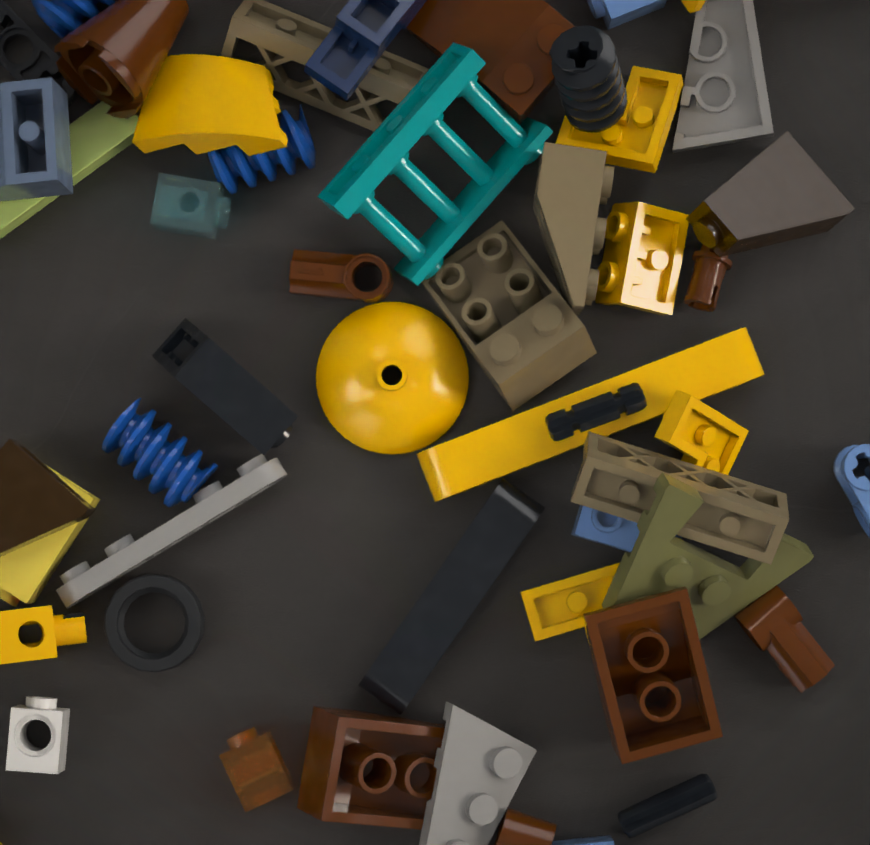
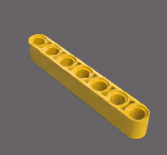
M744 327L441 443L416 455L434 502L583 446L589 431L606 437L661 416L668 409L676 390L702 400L765 374L747 328ZM632 383H638L641 386L647 403L643 410L630 415H626L624 412L620 414L621 418L584 432H580V430L573 431V436L560 441H553L550 437L545 423V418L548 414L565 409L566 412L572 410V405L610 391L612 395L618 393V388Z

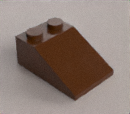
M427 0L406 27V30L439 58L453 42L473 49L486 62L477 73V82L520 125L556 84L552 73V59L549 52L553 42L560 34L575 26L543 0Z
M685 586L583 614L612 747L621 764L723 737L688 590Z
M313 706L297 808L320 821L422 830L427 801L432 798L437 768L434 767L437 747L441 748L445 725L365 711Z

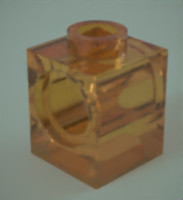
M253 726L226 739L230 749L223 751L219 757L245 813L295 788L296 785L270 730L258 735Z

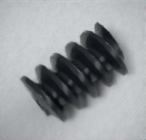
M588 25L573 27L561 33L553 42L549 54L552 59V73L555 77L558 93L562 99L565 115L570 124L580 131L590 133L604 131L619 121L624 115L628 103L627 91L624 86V79L621 74L615 46L606 33L599 28Z

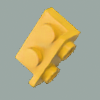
M639 201L615 203L607 217L603 260L597 269L599 270V280L595 298L596 303L621 305L658 315H673L689 226L686 218L689 215Z

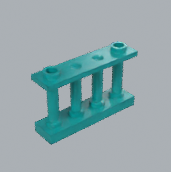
M454 42L317 196L330 210L347 220L353 214L360 213L405 255L393 269L417 286L423 280L431 278L439 271L447 252L524 165L532 163L541 155L544 142L553 133L546 124L528 117L519 125L477 82V73L486 62L473 49ZM462 96L506 140L487 163L443 121L444 110L455 98ZM428 135L472 178L453 201L408 159V151L421 136ZM387 175H396L438 216L437 220L419 240L374 198V190Z

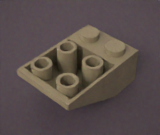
M544 142L538 168L533 211L561 295L574 313L579 316L584 306H592V301H595L599 270L591 269L590 265L592 255L599 256L600 249L603 248L607 218L598 217L599 204L606 205L607 199L610 198L614 167L605 166L607 151Z
M503 220L446 258L435 275L421 282L512 411L597 353L585 325Z

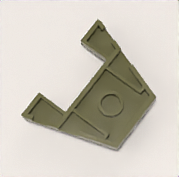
M662 472L653 487L657 494L650 510H643L637 523L640 531L632 551L624 553L603 600L602 607L607 608L685 586L688 590L700 640L813 559L814 555L807 544L784 533L771 565L748 558L742 566L738 567L676 537V534L704 503V500L697 489Z

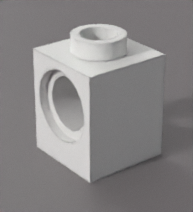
M26 696L25 705L11 707L6 770L59 774L63 772L66 765L70 708H58L57 698ZM32 720H41L50 728L51 740L45 748L33 746L27 738V727Z

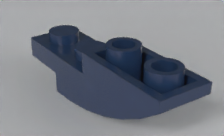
M349 0L336 16L335 26L305 64L304 72L347 101L401 28L403 30L406 29L427 0Z

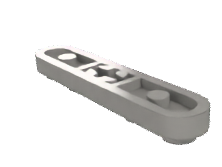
M263 454L256 456L236 469L241 477L223 488L219 480L208 485L192 496L197 503L196 505L136 541L131 534L117 540L104 549L108 558L90 568L87 561H84L63 573L59 577L64 585L58 588L56 592L65 607L69 608L83 601L282 480L288 474L279 459L275 457L267 461Z

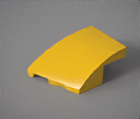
M206 54L167 56L141 107L132 143L144 153L185 144L196 155L237 145L248 156L287 147V135L280 128L277 114L281 111L278 100L273 96L275 87L271 72L263 65L224 56Z

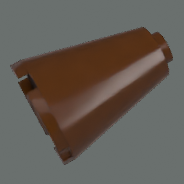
M118 0L64 36L54 47V52L60 51L61 57L56 61L58 70L67 83L91 105L100 99L112 106L107 114L125 119L134 116L141 109L189 13L187 1Z

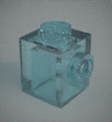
M159 173L150 224L155 230L216 240L218 227L226 228L231 198L223 197L224 189L219 182Z

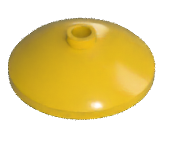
M405 302L375 303L348 315L327 337L321 349L316 367L318 398L332 426L354 445L379 454L411 453L437 441L452 427L459 417L468 392L469 371L467 359L455 333L441 318L432 312ZM389 366L399 368L402 372L400 382L396 385L386 384L382 380V372L385 368Z

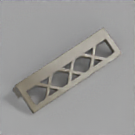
M243 0L231 18L221 56L244 60L234 55L239 38L257 45L264 60L255 64L263 65L267 69L270 68L269 71L272 75L275 91L372 131H375L386 119L382 117L375 103L387 99L399 104L429 70V68L384 51L356 88L355 92L358 99L349 102L336 98L330 89L312 77L310 80L301 83L292 80L287 76L281 64L293 60L305 66L332 28L264 0Z
M590 431L588 432L584 443L583 462L571 492V502L638 523L643 510H650L657 494L653 487L657 478L663 472L697 489L704 500V503L676 535L760 562L772 564L789 522L786 493Z

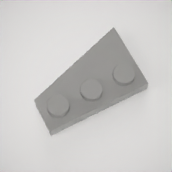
M706 0L701 10L696 11L679 117L672 148L673 153L774 136L753 0Z
M446 701L443 720L446 721L441 748L437 747L434 767L437 768L432 798L427 801L419 845H488L537 750Z

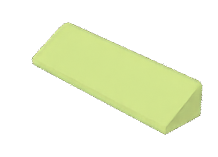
M101 101L69 125L73 186L132 144L138 121L136 114L128 119L113 117L107 114L112 106ZM59 196L1 201L0 239Z

